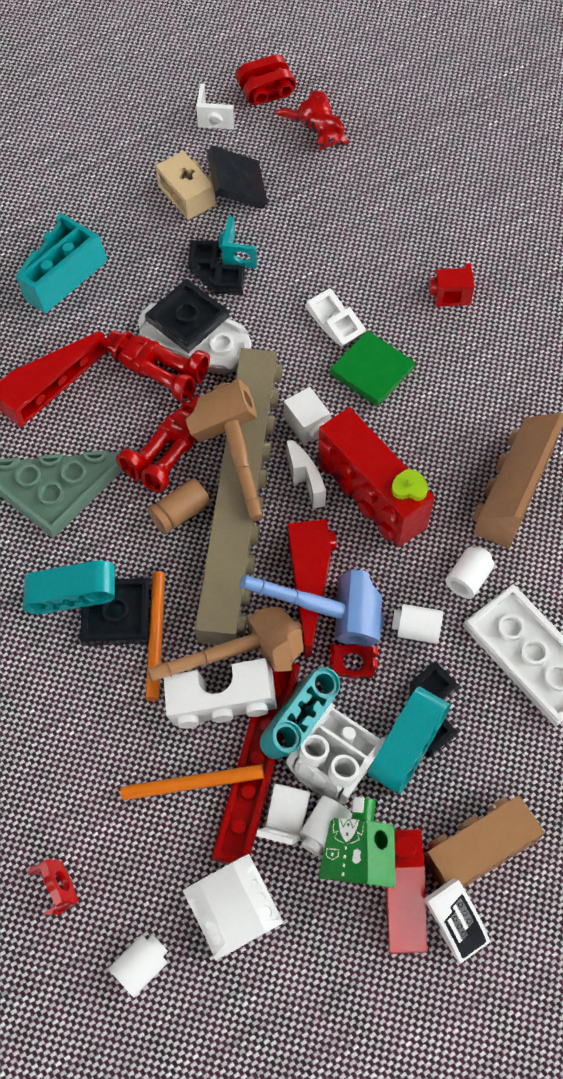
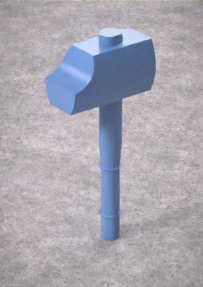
M351 569L339 576L337 601L265 581L264 578L258 579L243 575L240 580V588L336 618L335 639L346 645L372 646L380 642V630L384 625V616L381 615L382 595L374 587L369 573L366 571Z

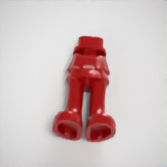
M113 330L103 343V350L111 353L113 359L121 362L128 370L136 372L141 377L148 376L171 390L173 398L181 403L187 402L194 395L196 383L200 385L203 382L210 364V355L202 350H196L189 358H185L166 349L157 341L132 335L128 331L121 333ZM158 361L181 374L175 375L155 364Z
M194 396L189 403L183 402L178 410L167 416L165 421L158 425L159 428L150 441L139 452L125 448L116 456L118 465L131 479L138 482L142 478V482L148 490L157 493L164 492L169 485L168 475L181 455L184 452H189L197 441L190 434L185 419L194 411L198 396ZM169 443L171 446L156 464H151L164 446Z

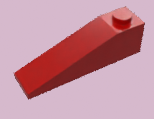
M97 331L11 371L4 378H1L0 411L20 428L24 426L107 353V351L103 350L104 334L101 331Z
M327 519L288 523V543L295 589L324 597L331 563V551L337 550L335 531H329ZM297 606L299 621L303 630L305 658L312 657L320 613Z

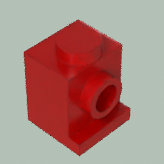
M465 263L464 268L436 270L435 277H429V295H434L436 307L471 305L475 287L471 263Z

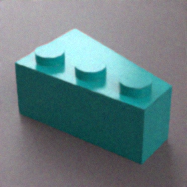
M61 212L56 217L57 224L51 232L47 231L44 234L42 246L38 251L33 250L15 276L26 302L45 314L108 261L100 236Z

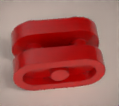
M271 55L247 62L240 66L236 72V79L243 89L248 103L251 105H261L288 97L293 93L297 85L288 64L281 55Z

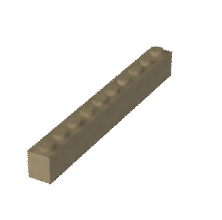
M241 348L236 380L240 379L249 388L255 404L257 418L240 425L263 513L264 497H259L260 488L266 489L268 470L263 469L264 461H270L272 442H267L268 434H274L275 416L271 415L272 408L278 407L279 390L275 389V383L282 380L283 364H278L277 351ZM227 437L195 626L197 643L214 645L238 639L239 635L245 636L247 616L242 615L243 605H249L251 591L240 588V580L243 575L254 574L256 557L251 555L252 545H258L260 526H255V521L250 520L247 506L244 504L245 498L238 473H236V466L231 456Z

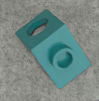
M228 216L225 231H220L218 247L222 249L223 264L240 265L256 269L257 247L234 244L235 218L234 216ZM245 252L250 256V259H239L235 256V253Z

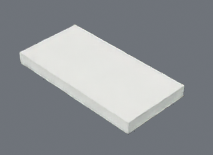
M512 584L464 621L463 627L547 719L557 727L563 722V635Z

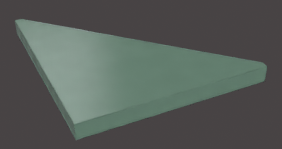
M108 450L83 452V455L72 456L54 454L41 455L34 459L20 460L19 457L0 459V497L50 537L55 538L123 471L116 461V456L120 452L108 453Z

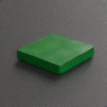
M367 331L330 368V375L378 407L415 368V361Z

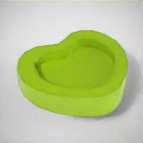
M413 469L401 472L393 481L392 494L397 499L411 498L415 501H420L427 495L428 484L425 478Z

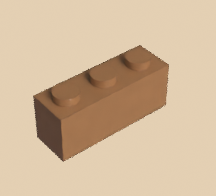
M519 795L510 801L506 796L497 800L488 807L490 813L478 819L474 815L458 826L460 832L450 838L443 834L427 845L430 850L427 851L424 861L440 886L456 878L465 888L541 839L545 832Z

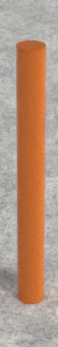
M162 571L152 573L147 668L161 664L165 573ZM147 672L146 700L158 701L160 697V679L151 682Z
M259 764L121 786V798L124 801L264 779L263 765Z

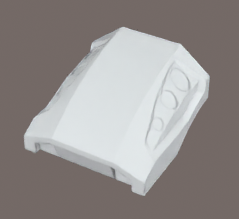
M331 703L300 748L288 756L286 764L298 781L321 797L326 796L341 804H346L350 795L369 770L386 739L383 737L381 739L336 710L334 708L335 705Z
M250 854L243 856L183 890L205 935L215 961L284 923Z

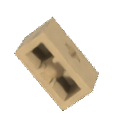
M185 151L155 165L158 186L187 220L216 205L212 178L210 176L206 177L201 171L198 162L195 159H191Z

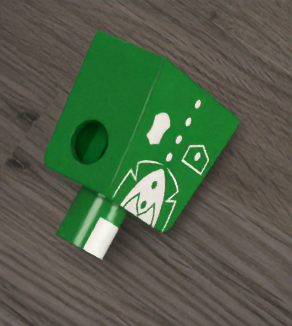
M354 797L352 819L333 818L331 820L319 870V879L395 888L394 827L392 824L374 821L375 799Z

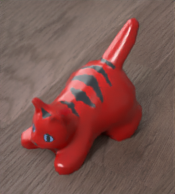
M315 90L311 92L310 97L304 100L296 111L288 108L276 110L275 114L277 116L300 121L306 128L319 134L317 143L320 144V151L325 147L338 145L339 141L343 145L349 143L344 133V125L338 116L333 115L329 100L323 91Z

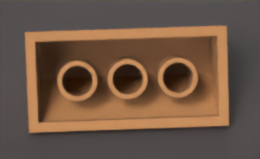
M563 413L527 417L524 419L520 429L513 428L507 442L511 449L509 453L502 452L495 468L500 471L497 479L490 477L484 491V495H487L488 498L485 504L478 503L472 520L477 522L473 534L510 549L556 446L563 427Z

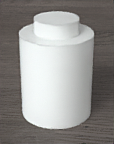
M468 547L445 579L447 586L463 598H474L495 566L492 555L482 547Z
M402 604L401 610L395 609L392 629L398 630L397 637L438 644L443 611Z
M322 796L299 833V836L303 839L301 845L312 854L320 856L324 852L331 820L333 818L351 819L352 813L339 802Z
M141 935L108 970L135 997L168 963L163 958L168 951L154 935H151L148 940Z

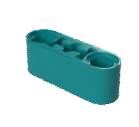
M96 560L28 573L24 577L23 610L31 614H48L105 604L115 599V565L108 561Z
M326 667L319 668L299 682L261 735L260 747L267 757L280 759L300 748L340 690V679L335 671ZM315 680L322 685L323 693L317 690ZM306 703L308 706L301 712L300 706ZM300 714L301 720H299V721H297V722H295V723L292 722V721L295 720V719L298 717V715ZM277 732L284 736L286 740L285 748L279 745L276 738Z
M417 687L372 762L368 776L395 793L401 794L444 722L451 704L422 687Z

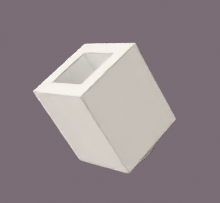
M308 387L284 400V419L303 444L312 439H319V427L330 420L331 413L311 387Z

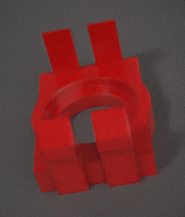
M336 643L330 645L331 657L329 667L337 673L338 677L350 679L373 678L375 670L378 669V660L376 659L378 657L377 646L373 645V647L357 644L336 645ZM354 653L362 658L363 665L360 669L351 671L344 666L343 659L348 654Z
M46 859L40 864L30 867L28 875L36 874L43 876L45 886L55 905L44 912V914L63 915L67 909L79 902L73 883L62 861L59 859ZM55 875H56V876L58 877V879L60 880V882H61V884H62L64 890L59 886V884H58V882H57V880H56Z

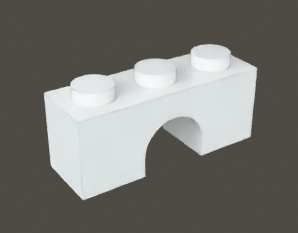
M266 658L231 664L232 682L225 691L218 694L207 693L206 681L198 670L165 677L166 716L175 726L188 729L197 727L199 722L209 720L224 723L233 720V716L247 714L250 717L266 715L268 710L277 709L273 670Z

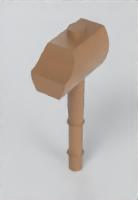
M238 379L229 384H219L214 387L213 391L198 397L194 411L185 420L190 434L200 442L221 433H226L231 456L236 466V473H238L245 498L244 504L247 506L250 520L258 521L263 518L259 503L260 498L257 496L240 425L256 419L257 414L249 388Z
M282 607L263 608L247 618L249 635L147 668L149 679L152 682L168 676L172 677L174 674L205 664L208 665L209 663L227 659L254 649H258L275 671H291L292 663L304 650L302 626L298 620L293 621Z

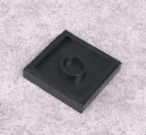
M211 145L206 152L214 193L263 209L268 201L259 161Z
M187 279L145 313V320L187 353L192 351L230 317L228 309Z
M149 578L115 579V599L112 602L82 607L81 645L148 644L150 619Z

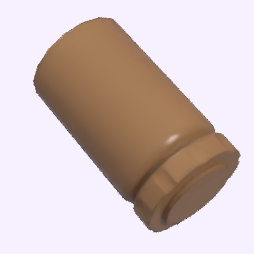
M192 478L159 500L156 505L153 504L148 507V512L156 527L166 535L172 531V528L178 527L209 506L211 500L200 482Z

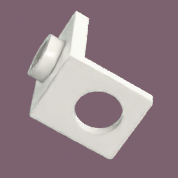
M200 83L196 105L198 127L233 130L235 125L234 106L206 103L205 84Z
M275 784L266 827L257 830L256 836L289 845L300 841L299 833L304 826L310 791Z

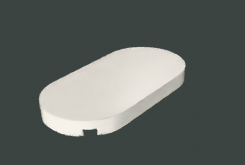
M155 303L146 307L139 317L138 324L141 337L157 341L166 349L185 358H189L196 350L208 353L210 355L208 372L227 374L238 369L241 348L252 349L251 339L243 325L231 319L224 321L192 351L187 353L145 320V313L154 307Z

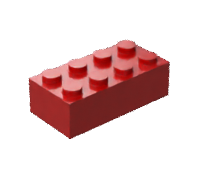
M350 407L319 427L317 459L319 467L324 473H330L335 478L339 489L344 495H350L357 502V506L364 517L367 519L371 518L378 525V530L385 540L392 541L400 548L428 527L435 496L428 490L426 497L420 501H415L411 498L401 500L394 497L392 494L393 481L397 475L408 468Z

